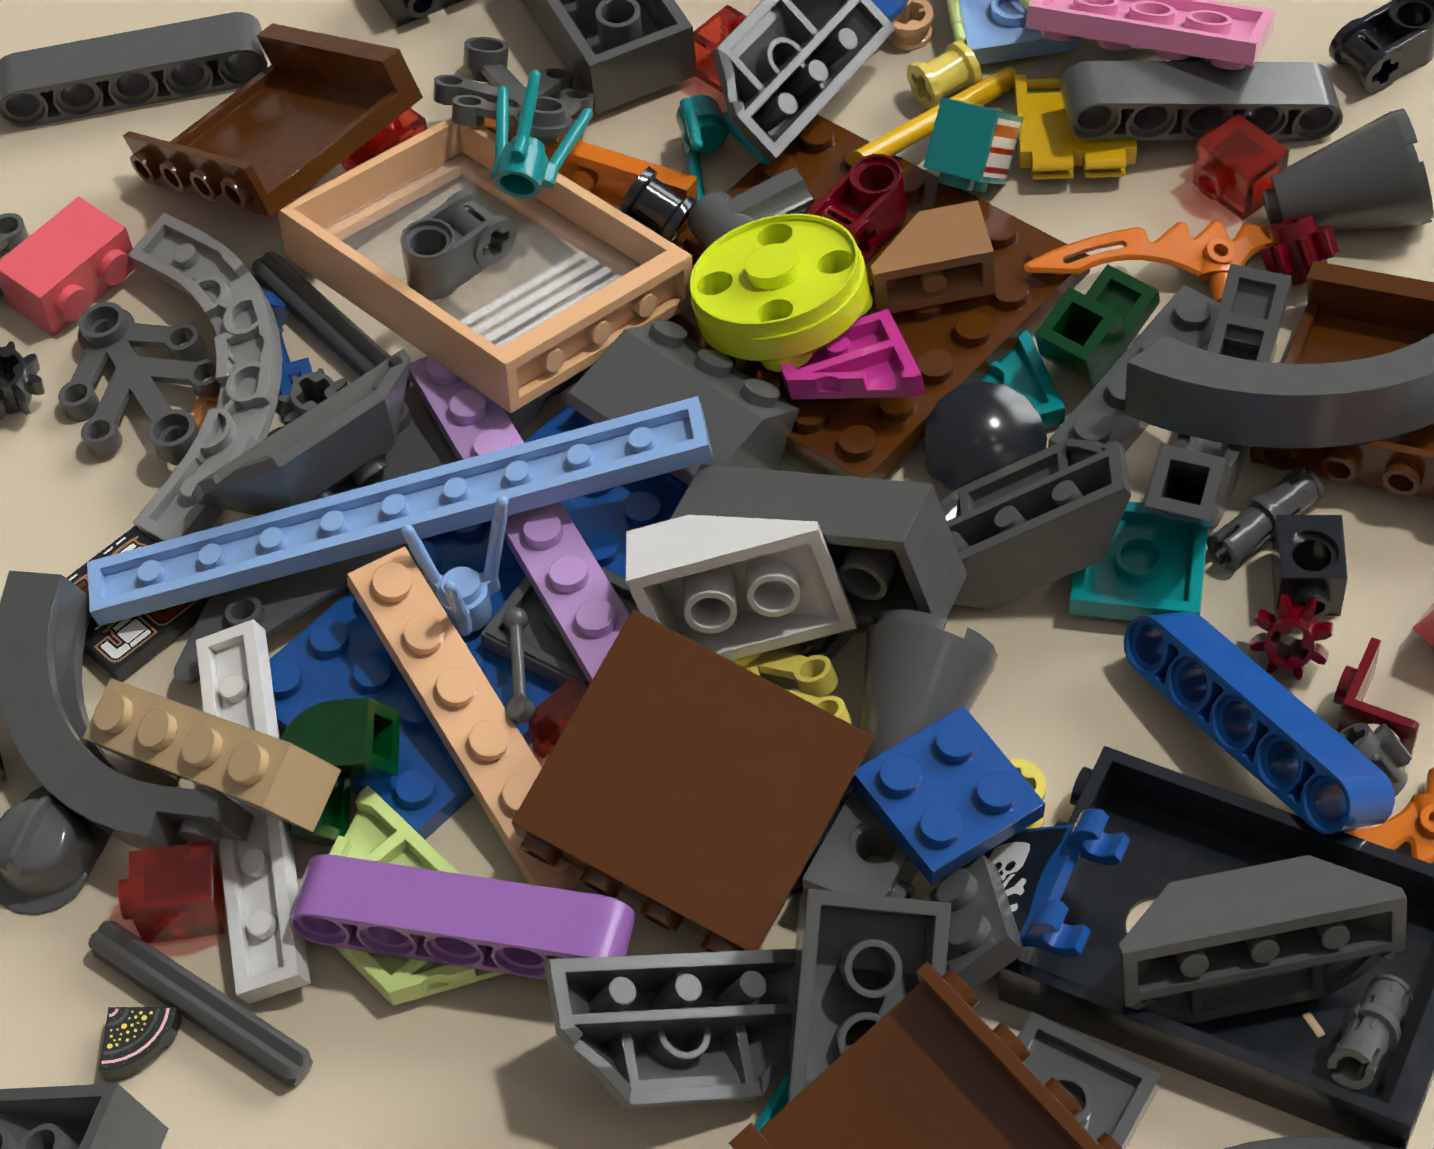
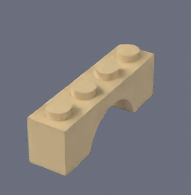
M110 678L83 736V739L134 764L176 780L180 777L212 791L222 792L227 797L264 814L314 832L341 772V769L292 743Z

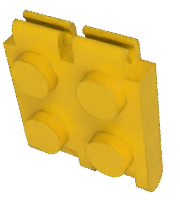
M1026 73L1014 74L1016 115L1024 117L1018 137L1020 168L1032 169V180L1073 178L1074 166H1084L1085 178L1126 177L1125 168L1127 164H1136V140H1087L1078 138L1070 130L1061 92L1028 93V90L1060 89V78L1027 79Z

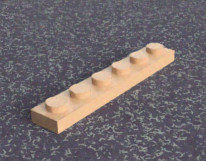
M404 546L348 573L347 586L528 884L564 890H572L583 884L579 880L583 870L561 858L555 867L549 866L519 848L524 838L516 834L511 822L542 767L513 720L507 716L505 707L406 547Z

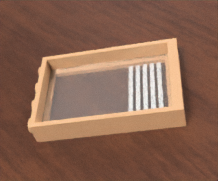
M451 117L292 200L278 211L285 257L510 413L593 365L624 329L650 324L655 320H668L691 306L690 276L693 270L691 254L560 173L557 174L554 188L547 189L541 187L540 193L535 197L517 198L504 193L496 186L495 180L490 177L495 161L496 134L482 125L463 126L456 124L451 120ZM461 190H471L481 197L483 207L494 216L504 215L515 223L517 229L515 242L511 250L500 262L485 268L459 286L451 295L442 299L428 300L407 286L400 237L403 230L409 224L420 220L444 204L454 193Z

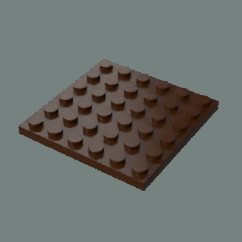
M817 114L775 160L765 166L759 162L726 193L733 198L785 170L788 171L794 168L803 177L806 187L815 202L818 198L825 195L851 169V153L870 143V141ZM895 155L893 158L900 163L903 171L907 217L903 224L896 228L876 248L873 255L865 263L873 302L871 308L861 317L876 313L871 265L919 211L978 200L994 250L995 294L891 314L922 374L926 394L918 397L791 400L779 372L766 369L761 362L727 356L731 358L735 368L752 379H759L772 384L779 390L780 397L800 409L792 431L787 436L786 451L827 475L883 479L924 438L926 421L938 400L957 386L981 381L991 371V364L994 361L1000 362L1018 344V337L1027 329L1030 332L1051 312L1067 288L1071 287L1074 289L1090 273V269L1080 274L1029 273L1025 271V263L1067 244L962 189L938 183L939 177ZM689 227L671 242L692 255L693 267L701 254L706 250L691 233ZM1083 253L1066 259L1064 262L1071 263L1090 255ZM692 305L667 320L683 327L687 331V337L702 347L716 350L702 337Z

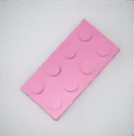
M1032 0L1027 8L1025 28L1040 30L1043 37L1055 41H1071L1075 37L1097 40L1098 46L1108 50L1124 51L1130 49L1131 46L1153 49L1155 56L1167 60H1184L1189 55L1211 59L1210 63L1221 69L1239 70L1243 69L1245 65L1254 66L1273 33L1276 11L1212 0Z

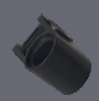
M1392 0L1362 18L1350 21L1334 36L1329 47V56L1338 64H1347L1360 76V85L1369 93L1384 90L1393 81L1418 67L1426 65L1433 59L1434 0Z
M648 166L626 193L619 206V210L672 242L688 220L692 207L698 201L691 196L685 199L656 179L657 171Z

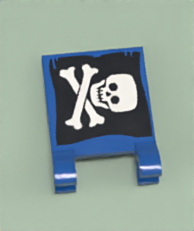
M1086 809L1080 813L1077 822L1071 825L1023 829L983 854L999 869L1024 947H1035L1069 958L1081 955L1091 931L1085 924L1072 926L1063 923L1069 910L1060 901L1079 857L1102 865H1116L1121 862L1130 842V838L1125 833L1108 834L1103 832L1109 816L1103 810Z

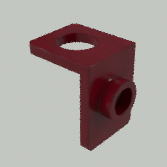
M1371 637L1358 669L1347 665L1338 683L1333 703L1342 705L1337 732L1339 733L1355 723L1378 725L1385 723L1396 733L1400 739L1399 741L1408 752L1413 755L1420 724L1413 719L1363 702L1375 673L1382 641Z

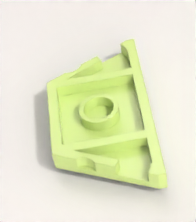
M369 786L360 791L355 801L358 811L345 837L338 835L329 855L460 874ZM335 947L393 1006L505 974Z

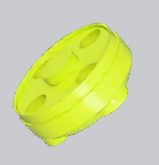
M782 214L765 217L731 230L717 239L701 254L690 276L691 305L699 331L706 342L721 353L739 359L761 362L766 369L775 372H781L780 365L793 363L794 368L797 369L807 363L814 352L833 342L852 326L859 317L866 314L873 302L864 258L852 234L845 227L831 219L810 214Z

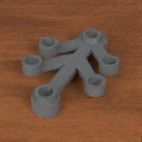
M474 37L464 42L463 66L468 69V77L475 81L490 82L493 86L470 81L458 75H439L434 78L433 100L443 105L452 106L451 120L454 123L463 126H480L486 122V118L496 120L497 90L500 86H506L509 90V123L514 124L515 128L518 129L527 86L524 87L507 69L509 45L505 41L491 37ZM558 68L545 69L540 73L541 78L530 137L538 139L543 144L558 142L560 136L566 135L571 128L572 119H577L585 108L593 111L594 94L585 89L573 88L574 74L568 70Z
M102 302L91 306L81 315L78 323L79 330L77 336L84 350L83 356L70 382L65 384L58 394L59 402L66 415L73 420H84L94 414L93 418L83 425L81 437L88 451L93 456H109L116 452L122 444L123 438L117 425L131 394H133L151 422L147 434L157 456L170 464L179 465L197 437L199 428L194 417L188 411L182 409L172 410L155 382L190 385L195 394L202 399L219 397L221 385L216 380V359L207 358L193 362L205 350V344L199 330L193 324L181 323L174 327L135 323L131 313L122 309L116 303ZM132 347L167 348L172 359L137 356ZM110 358L116 369L101 401H99L93 387ZM106 434L104 437L97 439L99 436Z

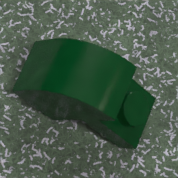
M1107 264L1085 295L1071 287H1068L1035 332L1040 356L1095 386L1127 350L1128 346L1159 305V290Z
M369 697L331 700L309 707L287 726L280 737L281 740L292 743L341 769L314 832L292 824L291 836L324 847L333 846L338 835L345 837L349 829L351 780L398 776L400 710Z

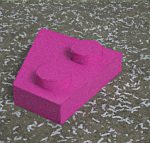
M889 309L858 318L841 336L826 345V347L814 352L807 363L795 369L793 363L780 365L781 372L779 373L791 400L918 397L926 394L922 374Z

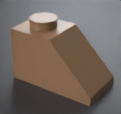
M978 200L919 211L871 265L876 312L889 309L890 313L893 314L996 293L994 250Z

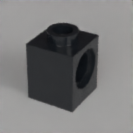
M1277 515L1271 548L1275 612L1279 608L1281 595L1287 594L1291 604L1304 607L1309 601L1315 599L1317 601L1314 614L1316 618L1341 616L1348 579L1342 515Z

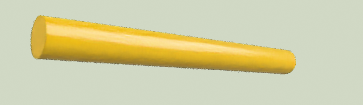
M1005 67L949 99L984 106L1014 89V74L1018 73L1012 67ZM940 104L852 152L850 155L851 165L853 166L860 158L871 154H885L893 157L932 135Z

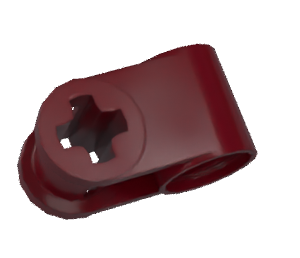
M871 154L860 158L825 195L818 198L812 204L807 214L831 219L845 227L855 239L866 263L876 248L896 228L901 226L907 217L903 171L900 163L893 157L885 154Z

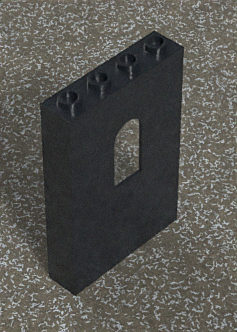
M1104 746L1094 768L1091 769L1084 766L1077 776L1070 798V804L1074 805L1075 808L1068 823L1057 820L1054 826L1075 824L1082 811L1086 809H1101L1109 816L1103 832L1108 834L1125 833L1130 838V842L1121 862L1116 865H1102L1079 857L1060 901L1069 908L1063 923L1072 926L1085 924L1091 931L1081 955L1069 958L1035 947H1024L1025 953L999 972L998 1000L1026 1011L1034 1012L1049 1020L1349 1138L1407 1149L1434 1078V865L1344 832L1322 834L1295 814ZM1310 855L1401 887L1407 897L1406 951L1391 960L1382 958L1365 975L1327 997L1193 1024L1172 1020L1144 1008L1136 1010L1125 1007L1121 996L1119 943L1127 935L1126 920L1130 912L1137 905L1156 899L1170 882ZM1381 974L1397 976L1410 987L1405 995H1413L1411 1007L1400 1022L1401 1036L1399 1043L1388 1057L1381 1059L1375 1077L1368 1087L1360 1090L1345 1088L1331 1077L1336 1068L1328 1069L1327 1066L1329 1056L1342 1038L1340 1030L1342 1021L1346 1013L1354 1005L1361 1003L1367 986L1374 977ZM1310 1012L1325 1032V1035L1317 1038L1302 1015Z

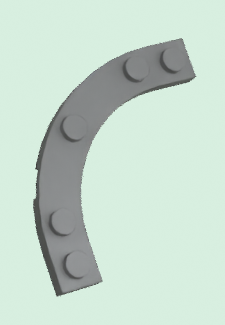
M165 212L141 238L128 256L139 270L177 288L202 307L217 335L214 337L216 380L220 383L221 387L216 408L208 409L198 435L187 454L133 521L135 526L157 543L209 529L224 509L199 505L192 496V492L198 482L267 438L277 407L282 379V349L279 328L273 309L261 286L241 260L223 243Z

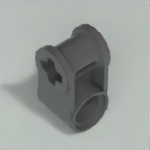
M461 190L454 193L444 204L420 220L409 224L403 230L400 240L407 286L428 300L442 299L451 295L459 286L488 266L500 262L508 254L516 239L517 229L515 223L504 215L494 216L483 207L481 197L471 190Z

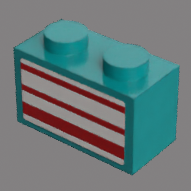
M941 97L923 167L940 172L938 183L967 191L986 192L988 183L1006 185L1024 117Z

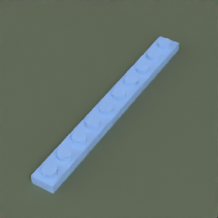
M698 396L88 561L90 613L97 624L102 626L406 544L407 542L401 530L403 526L408 524L413 526L419 539H424L491 521L496 499L499 496H506L508 498L507 516L713 461L714 458L701 403Z

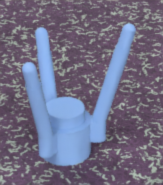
M499 496L496 499L484 572L480 574L468 567L453 568L444 576L439 574L413 526L408 524L403 526L401 530L427 583L461 636H467L471 632L480 630L488 623L492 616L490 596L497 593L501 588L498 572L509 500L506 496Z

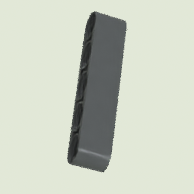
M231 12L6 55L0 59V117L4 122L12 126L31 127L242 87L264 71L268 65L266 53L256 36L262 31L261 24L251 14Z
M1084 61L1070 66L1059 79V88L1070 130L1073 135L1080 139L1310 141L1331 135L1339 128L1343 121V113L1328 69L1322 64L1313 62H1255L1254 66L1245 65L1243 69L1227 70L1215 67L1210 62Z

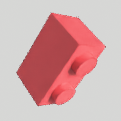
M78 196L0 259V286L7 304L55 336L73 320L81 317L92 304L115 285L123 282L137 268L128 256L133 247L127 229Z

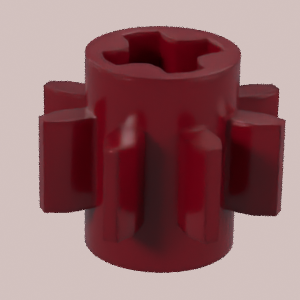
M1312 214L1293 218L1269 228L1272 242L1265 244L1264 248L1259 249L1266 271L1291 276V286L1307 282V276L1313 261L1328 263L1327 259L1334 257L1335 253L1340 252L1331 224L1317 228Z
M1282 594L1279 608L1274 614L1264 609L1257 611L1254 621L1260 628L1266 630L1267 633H1260L1252 637L1250 650L1256 652L1265 650L1269 659L1267 673L1272 674L1280 667L1292 670L1295 678L1300 680L1303 676L1304 666L1310 659L1317 664H1326L1329 652L1316 641L1326 640L1331 637L1334 625L1331 622L1318 623L1314 615L1317 605L1315 599L1309 601L1304 607L1291 604L1289 596ZM1293 628H1297L1304 633L1302 640L1295 639L1290 646L1280 641L1281 634L1287 635Z

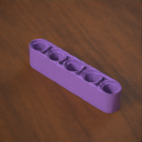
M321 854L313 856L308 861L290 917L289 926L300 937L321 945L547 980L544 964L549 959L626 956L636 914L626 903L603 895Z

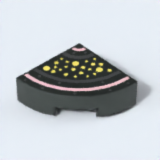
M108 1007L99 1072L103 1080L114 1081L133 1076L139 1072L138 1067L154 1058L163 1048L168 1049L177 1036L182 1020L178 1008Z

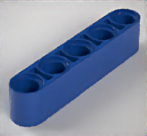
M1178 612L1139 616L1131 621L1126 628L1124 636V652L1132 668L1313 829L1322 834H1336L1371 828L1385 823L1392 815L1395 795L1387 775L1202 616L1194 612Z

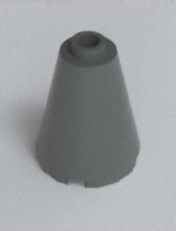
M1405 109L1390 111L1271 175V188L1261 191L1269 224L1282 223L1312 214L1317 228L1331 224L1333 231L1416 227L1432 222L1431 218H1434V210L1424 161L1419 162L1413 143L1418 141Z
M888 609L880 612L878 622L872 618L867 630L861 730L874 736L873 750L867 762L963 705L970 712L994 670L998 657L994 645L980 633L968 627L964 638L944 631L948 619L931 613L909 609Z

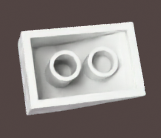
M685 515L626 531V583L639 612L730 661L857 628L856 618L818 521Z

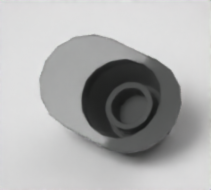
M44 786L34 790L23 802L14 805L0 818V904L20 914L39 915L57 910L77 895L112 835L68 808Z

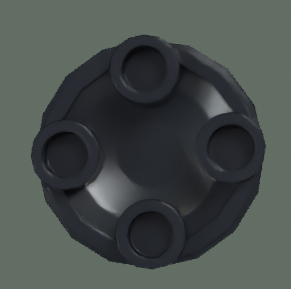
M978 381L957 386L938 400L926 421L923 443L926 453L925 465L932 478L940 481L944 487L953 492L964 485L1046 449L1047 436L1041 416L1024 395L1005 384Z

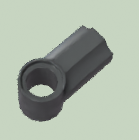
M791 168L733 198L723 191H715L705 195L692 207L687 225L691 233L707 249L726 233L751 221L782 214H807L814 201L803 177L794 168Z

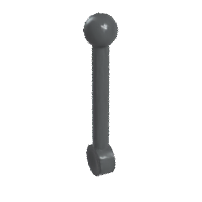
M512 607L504 613L502 619L505 628L510 631L513 698L507 705L506 713L516 723L523 724L529 721L535 712V704L526 697L522 630L527 626L528 616L523 609Z

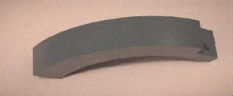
M1230 264L1207 351L1246 360L1273 363L1277 349L1276 341L1291 287V276ZM1182 434L1178 435L1173 446L1161 443L1145 502L1146 512L1204 527L1216 528L1222 520L1233 495L1249 446L1214 442Z
M1434 333L1412 345L1389 353L1358 360L1322 364H1286L1246 360L1200 349L1165 335L1127 361L1125 415L1182 435L1251 447L1323 448L1353 445L1402 435L1434 424Z
M9 570L0 602V704L5 723L15 747L29 770L41 784L68 808L103 831L128 845L152 854L182 860L188 841L204 846H217L219 838L247 841L254 816L222 792L162 786L122 775L108 760L101 747L83 739L89 725L82 686V658L86 632L91 617L89 595L61 574Z

